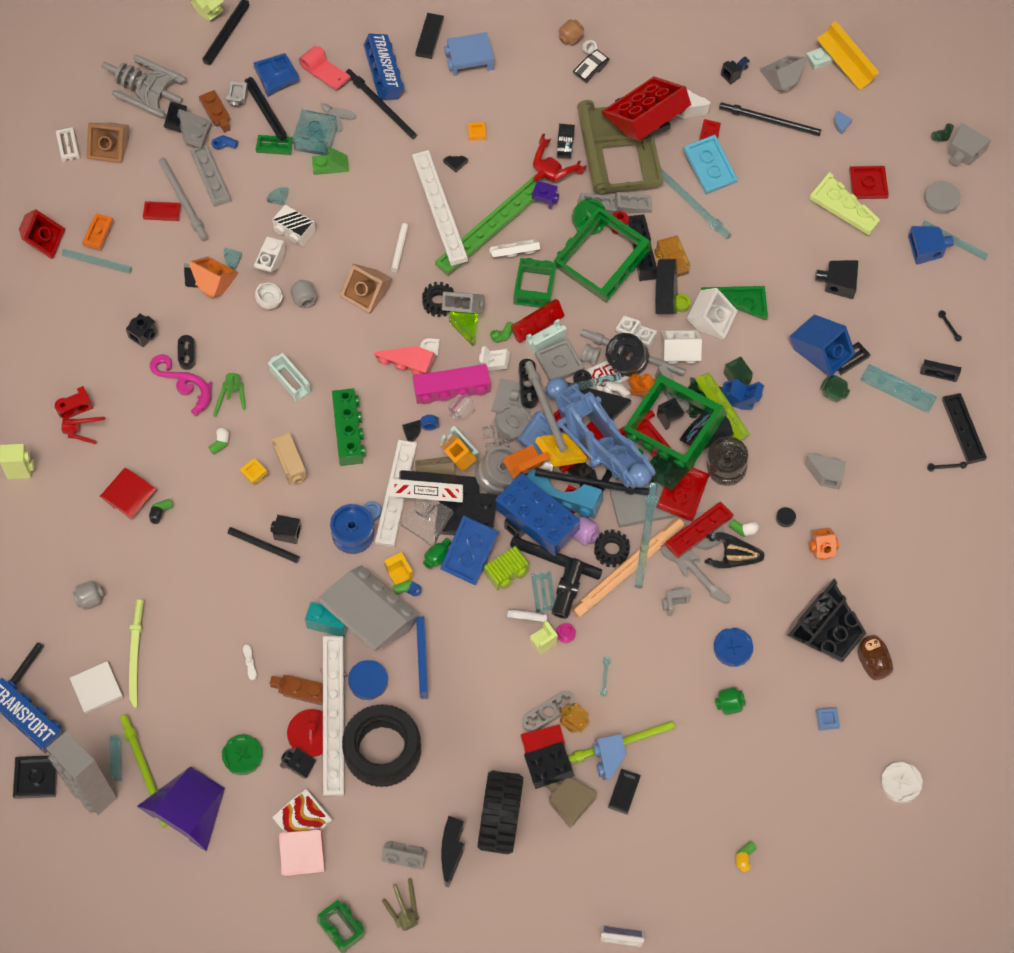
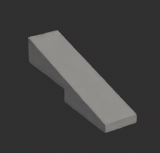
M617 192L615 196L580 193L577 203L586 199L598 200L604 205L606 212L609 214H613L616 211H623L626 214L652 212L651 195Z

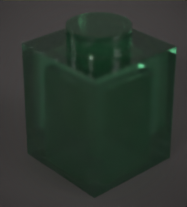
M742 357L725 364L723 374L728 381L736 378L746 386L751 383L753 372Z

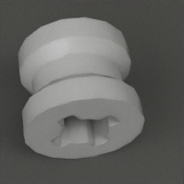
M587 343L583 350L581 361H588L591 365L595 366L600 357L601 348H593Z

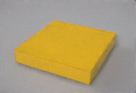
M561 433L567 448L565 452L559 451L553 435L539 436L535 440V443L543 453L548 452L551 457L549 461L554 467L583 463L587 459V456L566 433Z

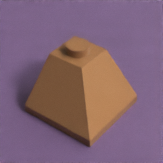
M112 122L88 123L87 159L122 163L128 144L129 125Z
M352 264L340 297L362 310L372 313L386 295L392 278L376 269Z

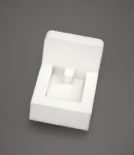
M484 346L481 349L479 361L481 364H487L488 371L508 369L510 352L507 349L490 351Z

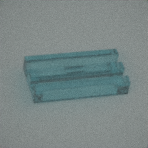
M542 572L537 575L532 573L531 579L536 612L552 611L555 599L551 572H547V574ZM539 579H540V586H541L543 607H540V605H539V598H538V591H537V583H536V580H539ZM544 579H547L551 606H547Z
M118 735L110 737V775L114 781H122L121 740Z

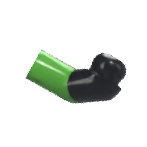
M170 499L152 505L149 513L151 523L158 524L163 511L173 507Z

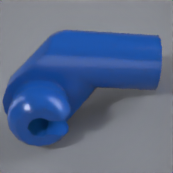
M224 135L211 141V145L215 149H221L226 146L236 149L239 141Z

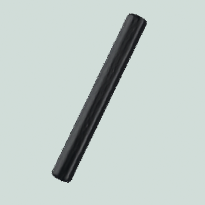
M241 0L203 56L204 64L210 65L248 9V0Z
M252 77L246 78L245 83L248 84L249 92L279 140L286 139V131Z
M513 536L510 542L512 548L517 546L520 551L565 567L568 558H571L561 553H557L554 556L544 547ZM585 563L582 574L599 580L602 575V569Z

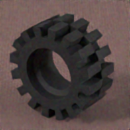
M434 282V286L430 283L428 288L425 287L422 293V303L426 313L429 314L431 312V316L434 317L437 314V317H441V314L447 316V312L449 314L452 312L442 310V303H434L432 301L434 296H443V292H454L452 287L449 288V284L446 283L444 286L443 282H440V285Z
M611 529L610 533L608 530H605L604 534L601 532L595 542L594 554L597 561L600 560L602 565L606 563V567H610V564H613V568L617 564L620 566L629 556V539H626L625 534L621 535L619 530L617 533H614L615 529ZM608 543H615L619 546L620 550L616 554H609L605 551L604 547Z

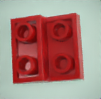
M124 467L99 497L114 509L117 508L129 519H132L156 489Z

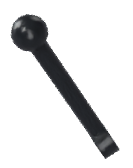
M943 310L939 311L938 317L943 318L955 336V341H961L962 336L957 334L948 321L946 312Z
M964 461L960 464L946 465L930 463L927 466V470L933 472L935 469L957 467L965 469L967 463Z

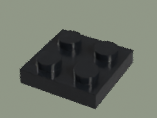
M563 742L524 754L535 789L575 776Z

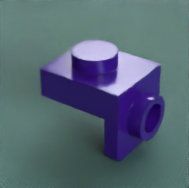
M537 180L532 193V199L549 203L548 209L552 210L553 205H557L560 194H557L558 186Z

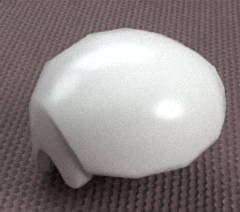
M273 283L259 284L255 291L256 303L261 308L267 310L276 308L283 298L280 288Z

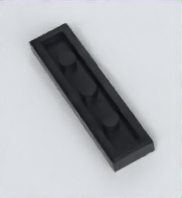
M961 393L944 396L942 402L967 464L985 461L987 456Z

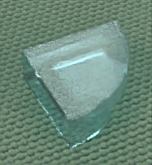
M281 187L273 190L268 195L267 202L285 205L289 188Z
M224 248L226 264L236 270L242 258V252Z

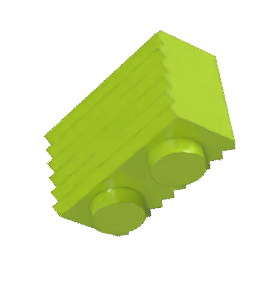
M514 546L484 566V574L496 590L500 588L506 589L513 583L514 579L517 577L521 579L528 574L530 563L517 546Z

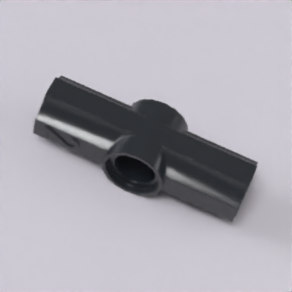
M568 558L563 577H561L556 591L557 597L551 613L555 617L567 619L570 614L573 599L576 598L580 586L579 580L585 564L580 559Z

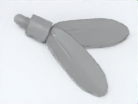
M321 103L323 110L328 113L331 124L337 132H342L343 126L340 118L345 120L356 118L352 111L332 108L328 104Z

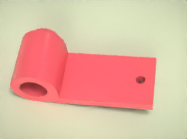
M313 46L299 58L300 65L307 72L335 90L339 89L351 78L349 74L326 60L325 51L320 46Z

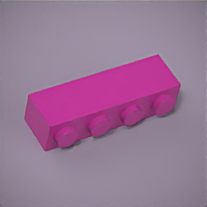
M487 364L413 375V386L417 404H429L433 401H447L451 398H466L470 395H484L491 392Z

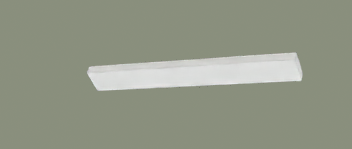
M429 150L412 154L413 162L450 266L467 262L468 257Z
M323 636V796H344V754L342 749L344 733L343 636Z

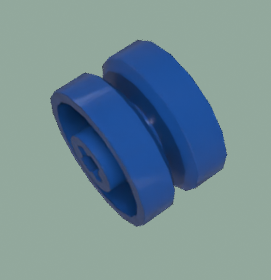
M348 504L341 506L332 515L330 521L331 535L334 545L339 550L348 554H357L370 547L374 540V527L372 516L366 508L357 504Z

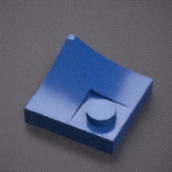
M286 53L253 63L267 97L281 88L299 81V75Z

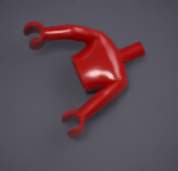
M544 133L541 135L540 145L533 160V167L538 172L533 177L534 181H540L544 177L547 180L556 182L574 171L578 174L585 172L587 165L580 166V160L576 165L562 169L561 164L552 157L541 159L545 147H548L551 138H544Z

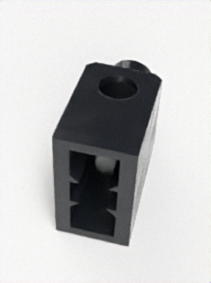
M858 260L829 261L826 271L816 270L815 280L825 282V292L854 299L857 288Z

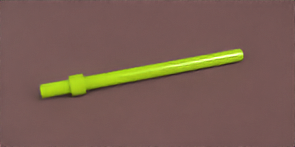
M122 715L120 720L125 730L123 732L125 739L130 743L151 796L157 789L139 746L137 732L135 728H132L128 715ZM160 820L163 828L169 826Z
M673 721L623 737L624 746L675 729ZM593 748L584 751L580 749L574 751L568 758L570 764L574 762L577 764L595 755Z

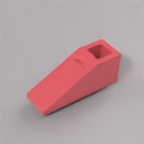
M417 346L374 352L378 362L388 365V363L395 364V368L402 371L409 369L414 375L430 373L436 358L434 352Z

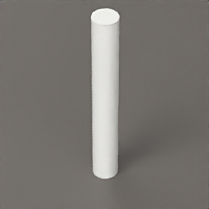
M406 223L401 224L391 271L398 272L408 230V224Z

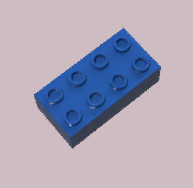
M522 473L495 499V506L498 512L554 556L580 530V519Z

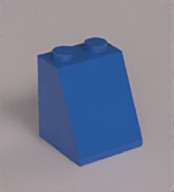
M815 314L789 336L794 350L830 377L855 355L847 327Z

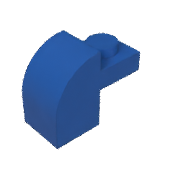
M735 378L724 382L721 391L732 407L741 410H751L754 403L759 402L762 398L764 385L757 382L746 386Z

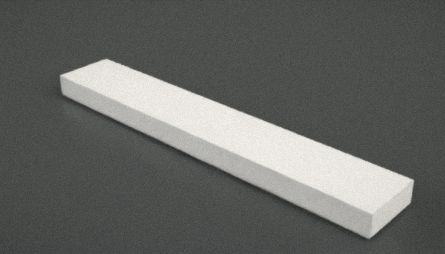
M398 440L375 545L395 547L405 498L389 496L390 479H399V472L401 470L412 471L417 449L416 442Z

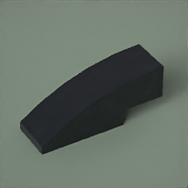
M660 259L657 263L656 314H677V259Z
M448 816L444 828L441 848L442 874L445 887L448 888L464 852V843L459 842L464 830V821Z

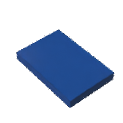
M463 515L440 569L473 585H477L500 531Z

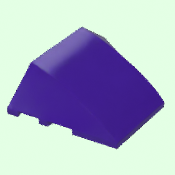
M190 766L137 807L153 818L156 817L189 838L190 842L207 852L225 788Z

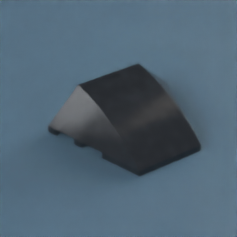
M834 578L801 611L790 625L786 636L843 662L864 637L866 631L855 612L851 611L846 602L845 595H842L836 585L838 583Z

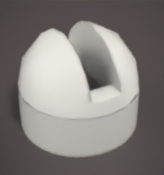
M586 40L582 44V50L586 54H591L597 49V44L593 40Z

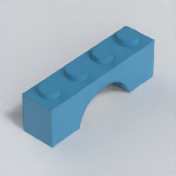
M536 469L528 472L526 476L528 479L569 511L577 512L583 517H596L603 501L601 489L583 484L575 491L562 492L550 484L549 478L535 476Z

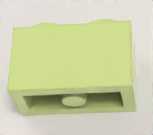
M0 445V465L7 479L31 478V471H34L35 465L34 460H31L30 451L26 450L25 445Z

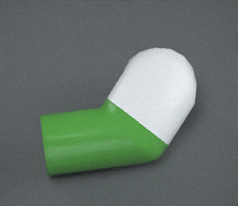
M225 428L217 429V440L208 447L213 455L228 445L229 432Z
M734 519L729 525L731 529L743 537L754 535L759 530V525L756 522L742 525Z

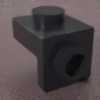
M171 101L164 128L181 132V122L177 114L179 109L186 111L187 106Z
M585 462L577 463L567 470L568 474L597 479L595 470Z
M291 748L283 753L280 767L283 769L288 768L305 779L308 777L316 760L298 748Z

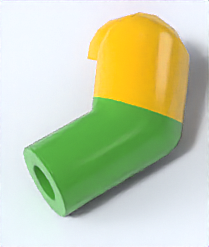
M749 841L736 853V865L740 868L741 872H747L751 868L749 855L757 849L752 841Z

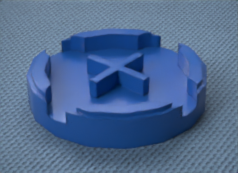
M739 628L724 629L716 636L714 641L715 656L722 664L729 667L744 665L750 660L753 653L752 639L744 630Z
M365 660L358 662L349 672V688L356 697L362 700H372L375 697L381 696L388 685L386 669L376 661Z

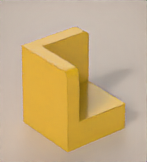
M402 552L384 560L385 569L394 585L413 579V571Z

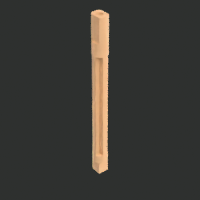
M675 518L665 528L655 534L571 608L574 615L581 617L664 546L666 541L678 533L685 526L680 518Z

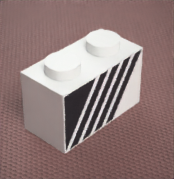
M284 205L272 219L273 227L277 234L284 235L291 242L298 243L301 246H304L315 233L314 221L287 205Z

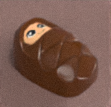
M876 635L863 638L857 653L866 673L873 680H880L890 676L893 672V664L885 643Z

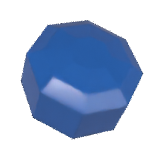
M428 414L420 419V427L424 430L431 431L439 426V418L435 415Z

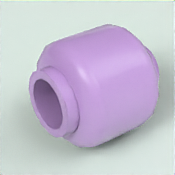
M580 517V530L572 538L583 545L595 543L596 538L600 534L598 525L586 517Z

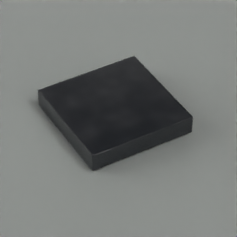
M49 756L15 757L14 799L56 797L57 771L48 759Z

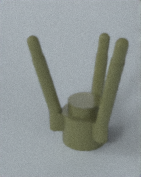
M408 878L412 912L410 909H406L397 884H393V888L402 910L398 913L399 918L385 899L382 900V903L395 920L397 928L401 927L402 931L417 926V920H419L412 878Z

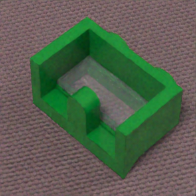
M337 900L317 915V923L341 953H345L363 939L364 927L358 920L355 921L351 917L349 907Z

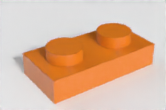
M95 213L82 241L83 246L101 250L113 224V218Z

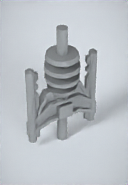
M137 54L134 55L135 63L143 64L144 67H149L152 71L142 74L139 68L135 70V67L132 65L127 67L126 63H121L117 68L107 62H103L102 68L115 74L114 81L119 84L121 82V86L124 88L128 86L129 90L136 88L135 93L138 98L129 96L128 93L124 94L119 89L112 91L113 96L161 118L166 117L164 110L158 108V102L162 96L176 103H182V97L166 90L167 86L175 81L180 84L182 82L185 83L187 79L182 74L164 68Z

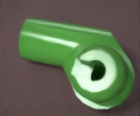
M507 322L502 331L492 330L490 333L494 342L508 340L512 334L511 325L514 323Z

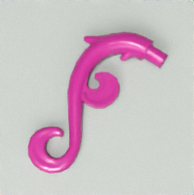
M159 354L152 358L150 362L151 372L161 377L178 379L176 388L180 394L189 395L193 392L192 383L199 387L201 396H197L196 406L191 410L194 416H197L207 408L211 400L212 381L207 384L201 377L188 372L160 371L157 369L160 363L167 365V371L171 369V358L164 354Z

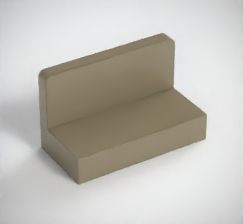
M450 457L415 461L417 472L455 475L454 462Z

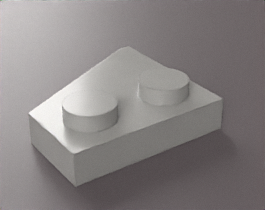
M179 109L177 117L181 122L180 129L183 132V141L201 148L211 121Z

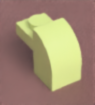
M191 0L190 3L203 18L210 21L223 11L220 4L224 0Z

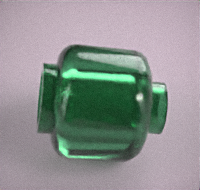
M836 375L827 376L820 387L822 395L834 402H839L842 398L846 399L850 392L848 382Z

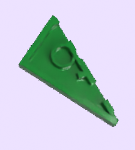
M765 286L701 287V290L717 288L736 309L763 320L768 318Z

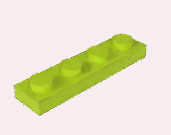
M708 372L696 378L699 389L705 393L707 398L724 406L727 413L726 416L734 433L731 437L739 442L751 435L711 374Z

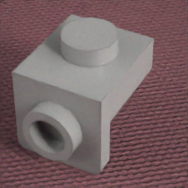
M230 81L228 96H225V100L229 105L239 107L240 104L245 105L248 84Z
M678 587L671 591H666L665 598L662 599L663 610H667L668 616H672L673 605L689 603L691 597L690 588Z

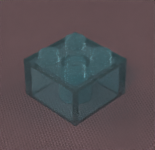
M302 109L293 135L294 150L318 155H329L328 147H332L338 129L336 116Z

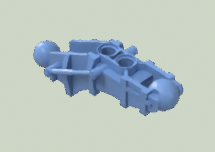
M556 377L551 379L546 385V394L557 403L561 419L556 421L558 428H561L592 459L590 465L595 467L601 463L612 472L614 478L620 479L627 488L629 486L633 489L635 487L647 486L652 476L655 475V470L650 464L648 456L645 453L641 454L635 442L621 435L614 421L600 404L601 398L598 396L594 397L591 392L584 395L580 392L577 383L569 387L566 380ZM587 415L604 438L597 441L593 433L584 425L581 418Z

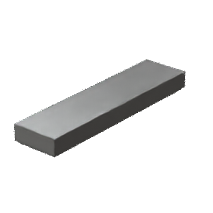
M207 144L202 145L201 148L190 149L213 206L217 207L231 202Z

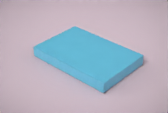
M716 135L684 146L683 151L705 194L738 181Z

